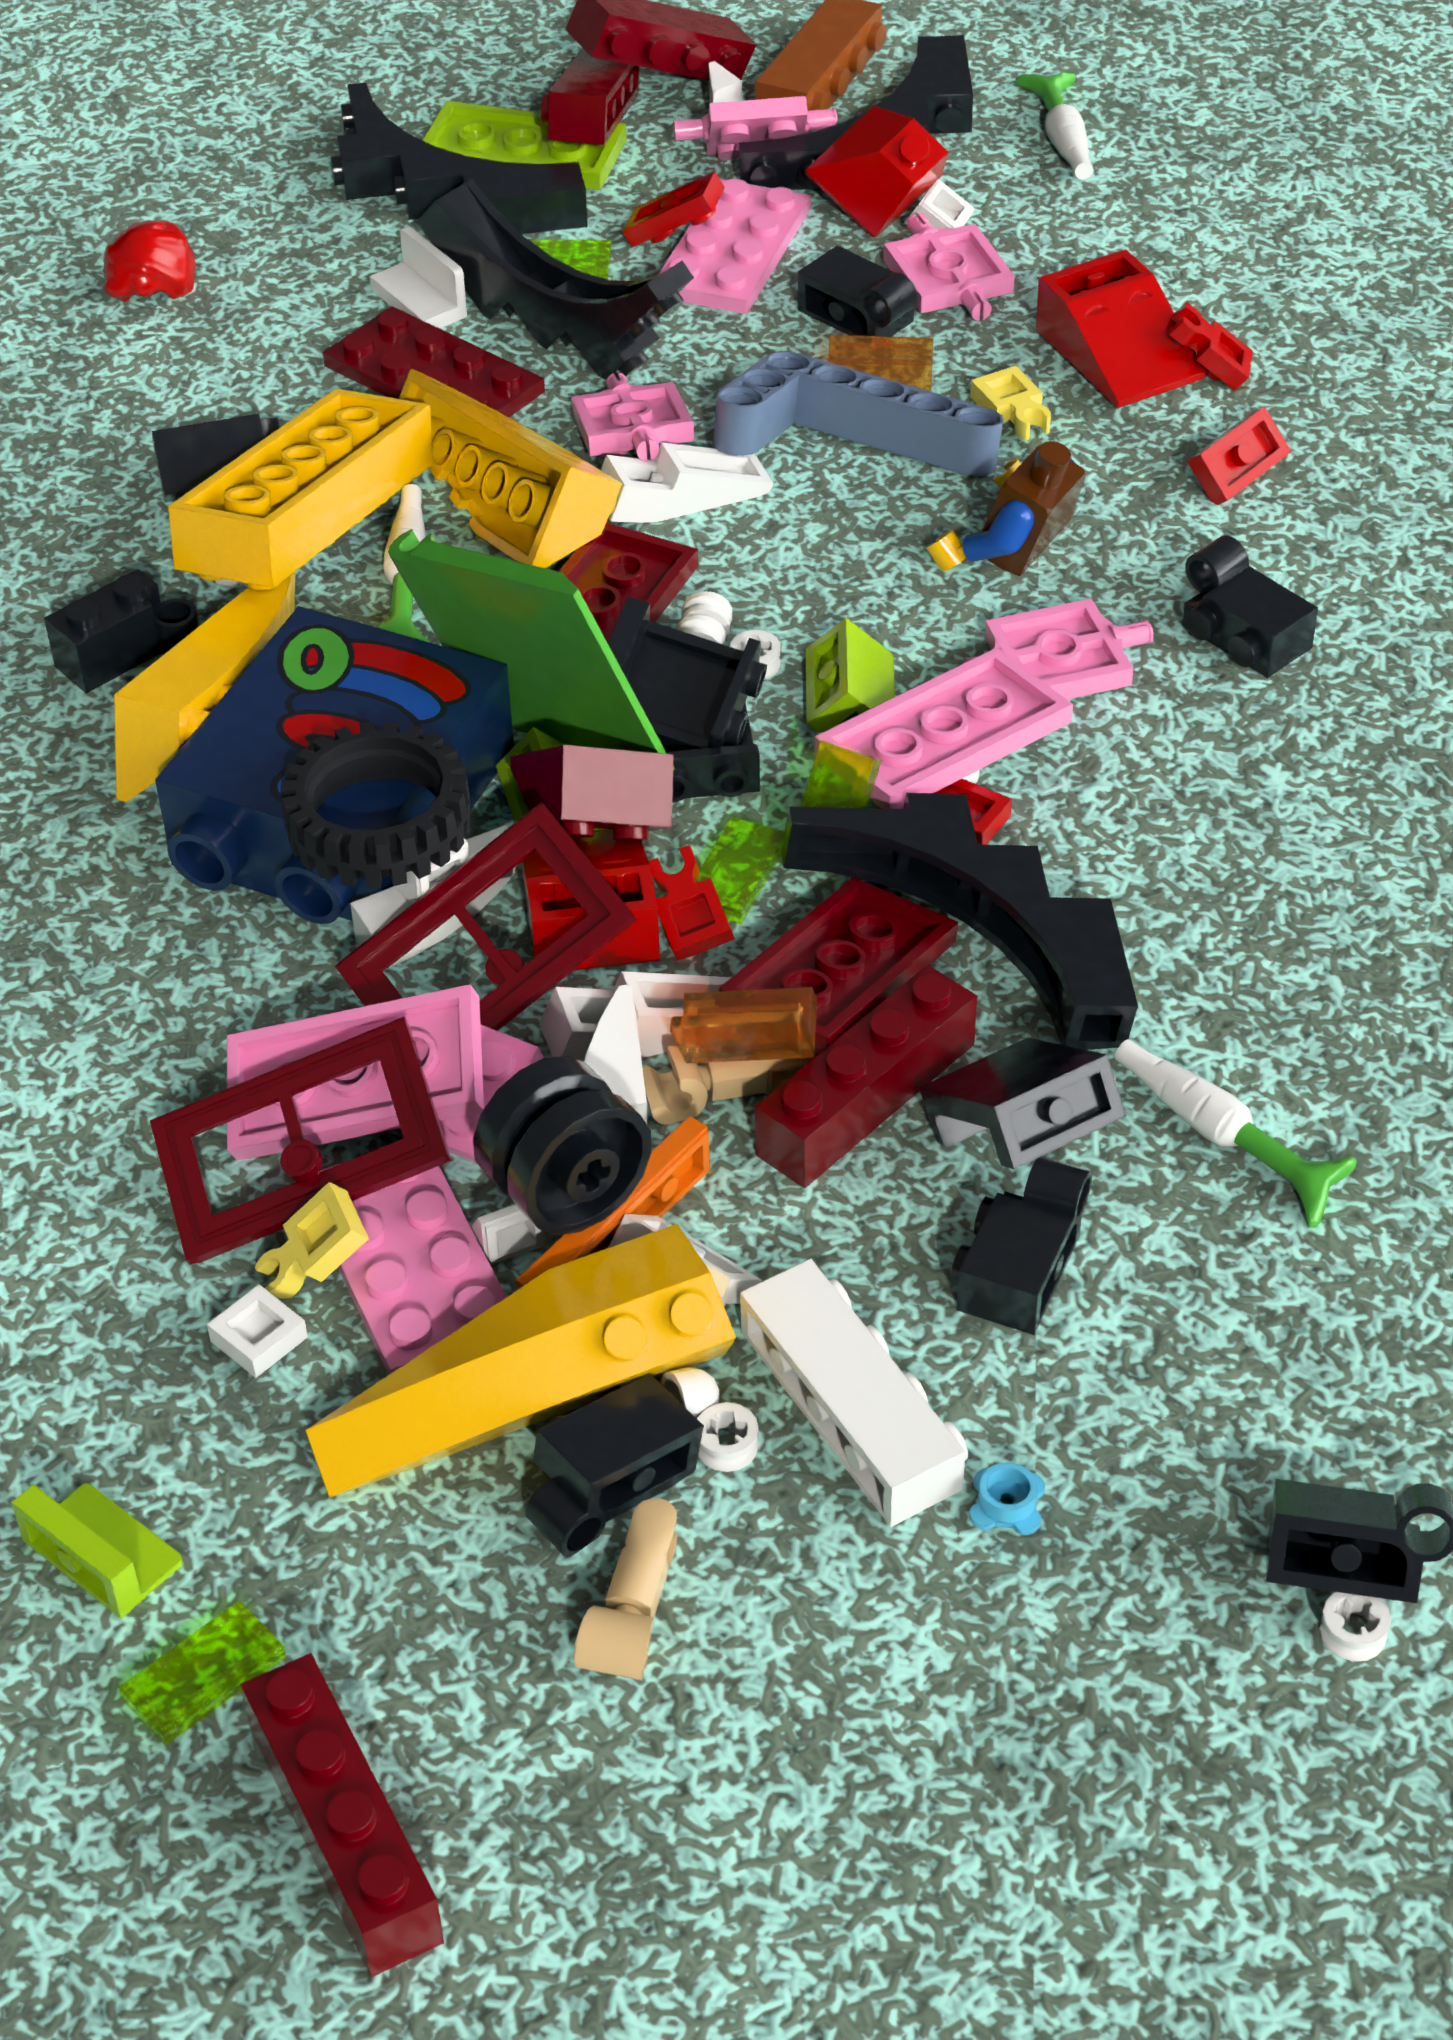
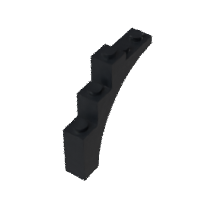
M964 35L918 37L917 56L909 75L892 94L875 106L914 118L930 134L972 132L973 89ZM867 111L845 122L811 133L774 140L739 142L740 180L748 184L769 188L784 187L790 190L821 189L805 174L806 169Z
M366 82L347 84L349 103L341 104L345 135L337 136L340 155L331 156L334 186L344 185L346 200L395 195L396 205L406 204L409 220L420 219L437 199L473 179L493 206L521 234L588 227L586 187L579 162L551 164L499 162L469 157L435 147L408 134L390 121L374 103Z
M473 179L437 199L417 221V224L430 242L462 268L465 291L484 317L492 319L503 311L506 312L509 318L518 314L539 345L545 349H548L560 340L566 347L575 343L596 374L603 379L608 378L618 370L627 377L649 360L644 352L659 339L653 328L660 323L659 318L672 311L684 301L679 292L694 279V276L683 261L660 275L639 281L608 280L580 272L553 258L524 237L493 206Z
M907 793L904 809L789 806L781 848L783 868L830 872L879 883L922 899L963 921L999 948L1029 980L1051 1015L1061 1045L1084 1050L1118 1048L1122 1042L1129 1039L1138 1003L1111 899L1050 897L1038 846L977 844L967 794Z

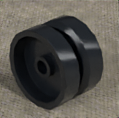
M570 1056L544 1058L519 1070L496 1090L481 1112L473 1136L474 1159L485 1175L505 1195L511 1197L519 1210L538 1229L555 1235L577 1233L605 1220L629 1198L642 1179L651 1155V1130L642 1116L621 1096L612 1093L607 1083L586 1063Z

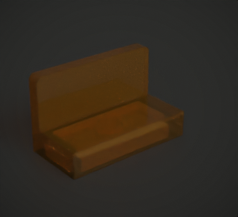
M830 335L829 362L931 391L933 338Z
M812 987L684 993L683 1016L671 1018L670 1033L686 1063L814 1058L817 998Z

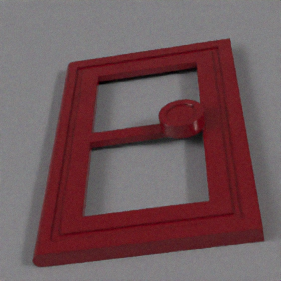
M541 802L337 963L335 968L364 1006L402 999L401 994L383 971L455 915L488 957L485 966L486 975L497 988L480 1000V1024L498 1031L637 921V919L543 802ZM537 850L588 915L525 965L522 958L515 951L510 949L498 950L465 906Z
M405 1016L150 1120L185 1259L189 1265L206 1261L284 1229L282 1225L329 1182L347 1190L353 1201L452 1161ZM380 1060L404 1138L319 1173L323 1164L322 1154L314 1143L305 1140L293 1096ZM280 1102L291 1141L281 1154L280 1164L287 1176L298 1182L213 1216L193 1136Z

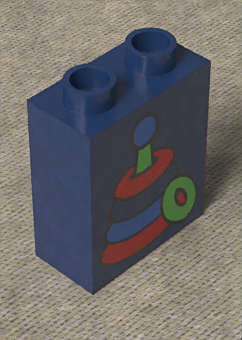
M298 606L155 779L171 865L184 878L203 889L212 891L223 890L231 883L279 898L293 913L313 923L328 924L334 922L338 917L353 921L350 903L393 887L391 877H382L381 888H367L366 880L362 877L359 878L355 887L341 885L339 873L331 881L319 877L317 867L309 871L302 865L300 856L295 857L291 849L283 818L281 784L282 780H285V770L289 763L296 764V754L303 748L313 751V741L322 735L332 742L335 741L334 730L346 726L353 735L360 733L359 723L373 722L374 731H382L385 722H399L400 733H404L409 725H414L423 729L424 738L433 732L443 738L444 746L451 744L458 753V759L463 760L466 769L470 793V808L472 809L498 773L496 765L514 747L507 664ZM372 779L351 784L332 794L316 812L326 821L349 829L378 830L406 823L425 812L437 797L425 787L404 780Z

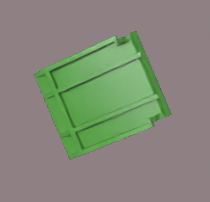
M412 529L401 534L392 542L388 551L389 556L440 644L444 647L507 664L513 729L528 733L535 727L556 740L572 746L667 754L579 589L562 572L438 543L432 534H429L419 542Z

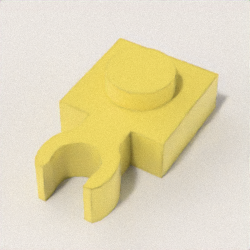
M1017 366L971 380L970 398L979 406L997 411L1002 415L1003 422L1010 420L1014 424V431L1019 438L1029 440L1030 425L1041 427L1046 434L1050 432L1051 412L1042 405L1043 392Z
M330 1182L327 1183L282 1225L288 1241L280 1248L271 1249L264 1253L257 1261L255 1269L269 1277L277 1275L276 1279L267 1285L265 1289L273 1296L282 1299L292 1298L301 1289L306 1276L323 1282L369 1239L347 1190Z

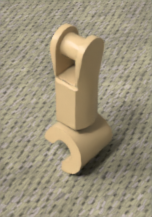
M779 1039L760 1046L755 1045L703 1054L702 1066H698L695 1055L689 1049L681 1046H668L667 1055L673 1071L660 1073L651 1066H642L646 1098L653 1118L662 1125L672 1124L685 1120L689 1116L695 1117L699 1115L705 1107L708 1097L711 1101L766 1093L767 1091L773 1092L815 1058L817 1054L804 1051L793 1043Z
M650 1498L636 1506L626 1536L625 1547L621 1550L605 1598L606 1608L593 1605L587 1610L580 1624L574 1651V1665L576 1668L642 1681L649 1653L654 1616L677 1546V1535L675 1532L677 1512L669 1501L661 1498Z

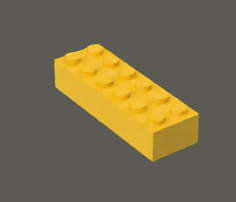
M334 389L168 506L174 569L196 573L199 578L208 581L227 579L246 583L249 588L254 590H269L279 586L288 576L301 566L306 565L310 559L328 545L333 544L337 538L354 525L360 523L368 514L381 504L386 503L390 497L405 485L413 482L417 476L433 465L430 404Z

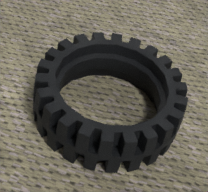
M373 722L359 723L360 733L352 735L346 726L334 730L335 741L332 742L322 735L313 741V751L303 748L296 754V764L289 763L285 770V780H282L281 784L284 824L295 857L300 856L302 865L309 871L317 867L319 877L331 881L339 873L341 885L355 887L359 878L362 877L366 880L367 888H381L382 877H391L393 886L407 883V872L412 871L418 879L431 874V862L439 867H443L450 861V851L458 853L464 845V836L469 834L471 818L470 793L466 769L463 760L458 759V753L451 744L444 746L443 738L432 732L424 738L423 729L414 725H409L404 733H400L399 722H385L382 731H374ZM372 779L404 780L425 787L437 797L425 812L406 823L378 830L349 829L326 821L316 812L332 794L351 784Z

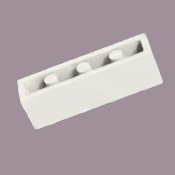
M809 1259L740 1292L741 1333L890 1527L963 1490L965 1460L968 1458V1450L961 1433L953 1423L949 1421L943 1423L928 1405L926 1393L919 1380L912 1373L904 1374L890 1357L887 1344L881 1333L873 1325L865 1326L852 1310L848 1294L839 1281L836 1279L828 1280L815 1262Z

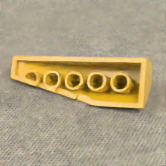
M410 369L399 399L430 404L433 465L428 469L436 480L442 481L447 479L453 488L448 497L456 508H466L472 518L468 525L476 535L517 562L547 568L602 534L608 517L615 508L616 497L622 485L621 482L502 413L419 371Z
M295 572L273 589L254 590L247 587L114 694L116 800L128 802L155 783V779L294 612Z
M675 1224L546 1270L306 1429L305 1433L329 1498L586 1406L599 1399L609 1389L616 1386L623 1387L648 1373L657 1380L662 1378V1375L667 1371L692 1367L723 1356L735 1341L736 1336L711 1272L679 1225Z

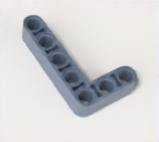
M779 351L768 354L718 391L713 446L725 454L751 455L758 452L791 425L797 424L962 474L984 476L996 470L1004 419L997 411L800 353Z

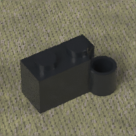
M838 245L798 271V311L873 348H876L914 322V307L918 299L917 291L910 279L902 273L892 272Z
M259 414L152 431V442L164 502L178 500L279 429V419H260Z
M1228 535L1220 536L1187 558L1185 563L1187 578L1191 585L1200 593L1185 602L1182 625L1195 638L1202 641L1207 640L1228 653L1238 665L1250 667L1266 678H1269L1312 649L1318 607L1250 567L1246 550L1234 537Z
M139 569L117 578L114 582L44 617L54 667L85 693L100 687L159 654L164 655L199 627L197 610L192 602L180 598L161 602L158 584Z
M1041 1156L1033 1163L1026 1182L1024 1196L1005 1191L1004 1194L997 1193L995 1198L984 1197L974 1223V1235L976 1237L971 1246L962 1244L959 1247L951 1268L950 1283L958 1285L957 1311L1035 1335L1080 1238L1082 1213L1086 1206L1092 1183L1091 1171Z
M650 1373L623 1387L616 1386L609 1389L599 1399L568 1415L563 1414L552 1418L543 1428L537 1430L533 1461L550 1479L544 1482L528 1500L525 1508L526 1517L565 1557L573 1556L599 1538L606 1522L636 1507L642 1501L664 1492L696 1470L704 1425Z
M1275 1479L1266 1550V1582L1417 1603L1423 1562H1436L1447 1557L1453 1551V1500L1449 1493L1439 1486L1421 1483L1408 1487L1398 1497L1395 1505L1394 1495ZM1420 1514H1434L1445 1521L1440 1527L1431 1531H1420V1526L1409 1523L1413 1517Z

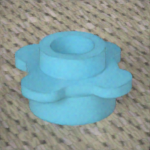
M1008 1462L984 1468L976 1473L973 1485L978 1491V1500L970 1508L969 1513L970 1521L975 1527L981 1530H990L995 1526L1013 1528L1021 1535H1030L1040 1528L1041 1515L1036 1510L1037 1499L1042 1497L1045 1492V1483L1040 1476L1019 1464ZM1009 1497L1014 1502L1012 1504H1003L1001 1499Z

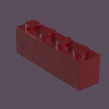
M577 0L565 28L568 34L592 58L709 80V63L713 61L741 80L757 45L728 17L648 0Z
M582 48L576 57H572L569 66L562 70L559 79L553 82L549 94L544 93L541 121L548 124V140L605 145L637 98L640 83V67L592 58Z
M925 966L755 1106L756 1156L805 1189L920 1091L919 1087L934 1080L974 1046L977 995L931 966Z
M312 1653L241 1683L240 1687L250 1730L370 1977L372 1978L443 1944L444 1938L437 1898Z

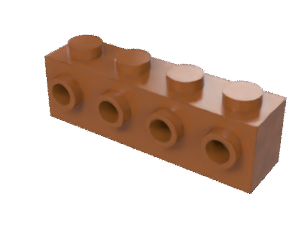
M825 0L755 81V100L806 96L808 111L829 109L839 96L842 97L845 94L848 85L856 75L864 71L866 63L874 53L882 49L886 37V26L881 23L882 4L865 0Z

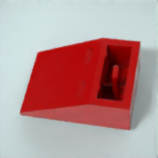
M1124 249L1039 277L1036 330L1117 408L1205 379L1206 371L1196 361V352L1192 348L1180 344L1169 335L1170 329L1176 324L1172 320L1174 311L1157 279L1128 250Z
M612 831L594 832V837L572 838L637 919V921L575 970L660 961L658 906L650 863L642 841L612 840ZM537 850L520 863L534 957L588 915Z

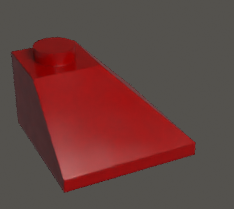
M874 105L806 169L805 174L867 234L876 238L943 175L949 152L914 118Z

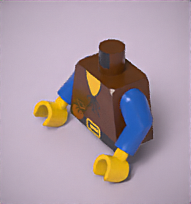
M1047 441L1038 445L1022 463L1017 458L1008 461L1004 465L1006 471L993 478V481L1000 488V492L982 532L967 535L962 544L954 530L951 529L940 535L935 543L926 548L941 570L947 571L966 558L971 562L987 559L1004 571L1021 576L1072 518L1086 472L1071 459L1069 449L1059 442Z

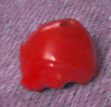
M146 220L132 223L126 230L117 233L113 241L107 243L103 255V274L105 280L102 288L110 297L126 302L131 298L130 296L150 297L160 291L171 299H177L193 290L196 269L194 252L189 245L186 235L178 225L165 220Z

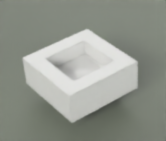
M260 1284L207 1323L210 1341L255 1378L308 1338L305 1320Z

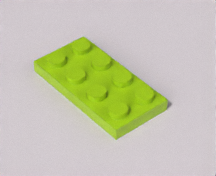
M446 101L423 141L435 147L465 156L499 162L529 164L579 162L586 189L601 190L627 141L626 123H619L605 145L548 140V124L542 123L541 112Z

